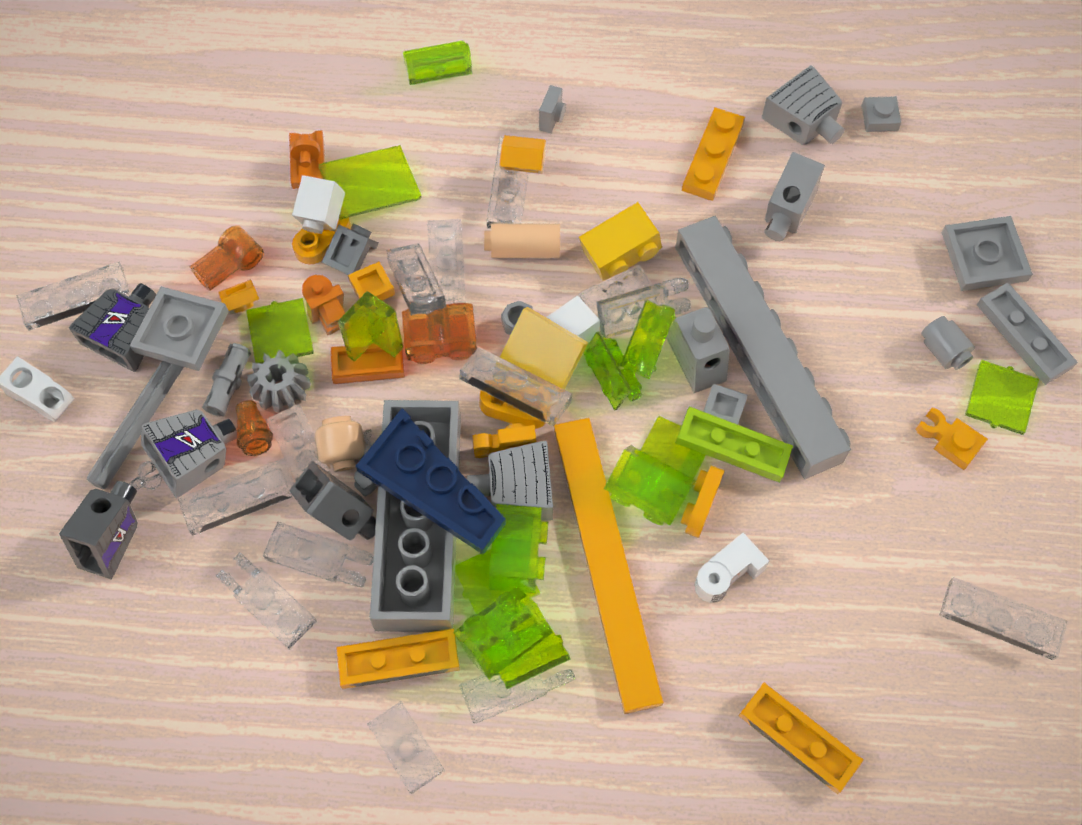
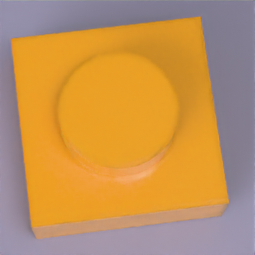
M380 261L348 275L349 282L364 309L395 295L394 287Z
M251 279L218 292L222 303L226 305L229 311L233 310L235 313L250 309L254 306L253 302L259 300Z

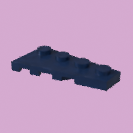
M403 408L356 465L357 472L483 555L506 525V519L473 483H470L459 472L458 467L449 457H445L434 445L433 440L424 430L421 431L411 420V416Z

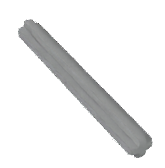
M165 361L160 363L88 474L87 480L92 485L100 489L108 487L140 437L141 425L151 420L184 367Z

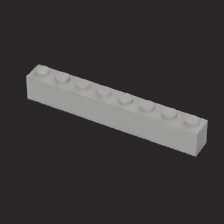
M715 215L679 229L675 248L782 441L793 445L790 455L804 480L842 464L851 450L849 437L845 430L838 428L835 423L829 402L826 398L820 397L815 388V381L811 371L807 367L804 368L797 357L798 353L792 339L786 338L780 328L781 323L778 314L774 309L770 310L764 300V292L758 281H753L748 272L745 257L741 253L738 254L732 245V237L726 226L722 227Z

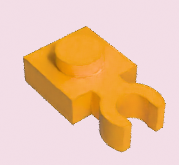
M933 407L929 410L926 417L932 420L935 426H929L921 421L915 429L922 437L935 438L939 441L933 449L963 470L967 468L988 440L958 418L955 419L952 425L946 422L944 414Z
M515 423L506 426L505 429H498V434L481 433L472 435L475 458H485L493 452L536 443L535 425L526 426L525 424Z

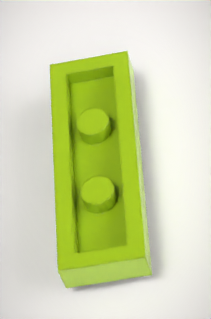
M690 406L686 411L675 442L678 445L776 482H780L784 477L793 445Z

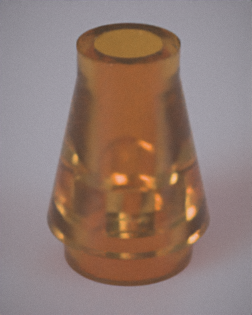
M245 400L238 403L235 407L237 414V446L242 449L244 454L249 456H257L267 452L272 446L273 433L258 410L257 403L253 400Z

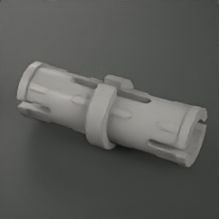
M237 343L229 344L220 369L215 370L212 379L214 382L202 407L206 412L219 417L225 416L234 391L239 389L242 383L240 377L251 354V351L245 346Z

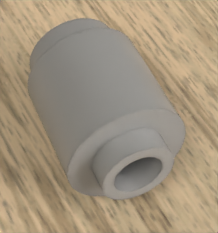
M941 316L932 321L921 332L925 338L924 344L945 369L954 367L955 370H958L973 359L971 352L975 346L953 320L948 321L945 316Z

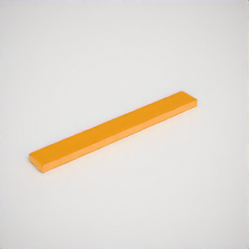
M590 418L555 424L556 441L623 712L628 714L663 706V698Z

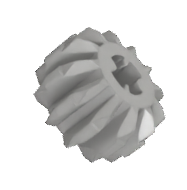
M280 350L275 358H270L269 355L264 353V363H253L252 369L254 373L247 375V381L251 387L249 392L253 400H259V404L264 410L273 406L274 411L279 414L284 405H288L290 409L294 410V401H305L306 393L304 390L309 389L311 386L310 379L307 377L308 369L306 365L299 363L298 357L294 353L286 358Z

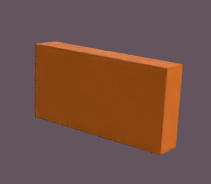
M402 341L330 347L333 384L405 378Z

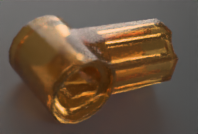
M231 226L220 236L218 246L192 264L190 269L206 290L211 291L239 269L247 271L255 267L263 258L264 249L241 226Z

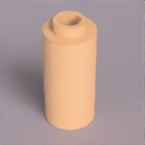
M491 224V230H484V251H491V258H560V224Z

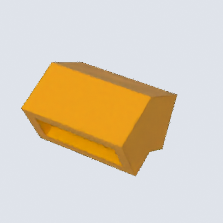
M504 135L501 145L500 169L543 174L546 139Z

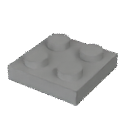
M1012 216L945 225L942 235L961 291L999 286L1007 282L1009 284L1026 282L1033 275Z
M161 286L130 347L134 353L199 371L229 310L224 303Z

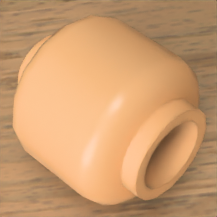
M337 416L322 420V426L315 431L319 462L324 465H333L334 472L356 468L355 461L362 459L366 454L362 426L360 423L352 421L351 416Z

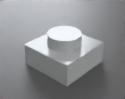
M553 85L549 86L539 109L540 131L552 134L556 122H562L566 111V103L562 102L563 88Z
M864 97L862 111L866 132L899 130L901 118L897 97Z
M713 384L703 412L738 425L748 395Z

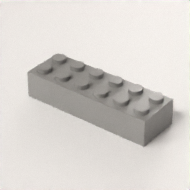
M384 400L382 432L403 408L411 416V420L421 431L424 430L433 440L434 445L446 458L449 457L459 469L461 433L459 401ZM378 486L370 621L374 630L388 632H434L453 629L456 537Z

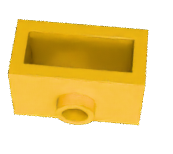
M639 202L579 236L584 254L603 283L609 279H617L623 276L631 266L640 261L650 260L662 249L660 233Z

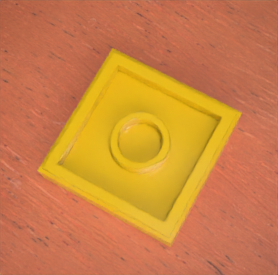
M526 307L523 308L494 367V371L522 388L543 394L549 400L550 405L554 406L557 405L589 342L533 309Z

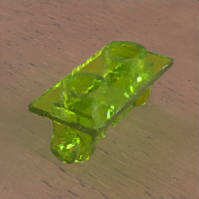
M645 300L620 367L650 379L652 372L657 370L655 367L670 326L674 319H676V310L667 305H662L661 307L649 300Z
M596 332L583 354L588 366L592 369L600 383L604 395L608 398L613 409L617 410L627 397L629 401L639 399L642 396L640 391L642 385L637 380L631 367L619 368V366H624L627 360L619 348L616 339H611L609 335L602 337L600 332Z

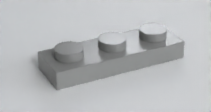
M1008 282L982 297L977 303L981 311L1044 385L1073 369L1078 363Z

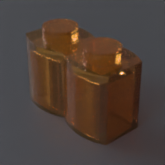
M453 303L440 307H415L402 311L404 348L407 360L418 364H428L440 357L465 360L471 355L478 353L473 304Z

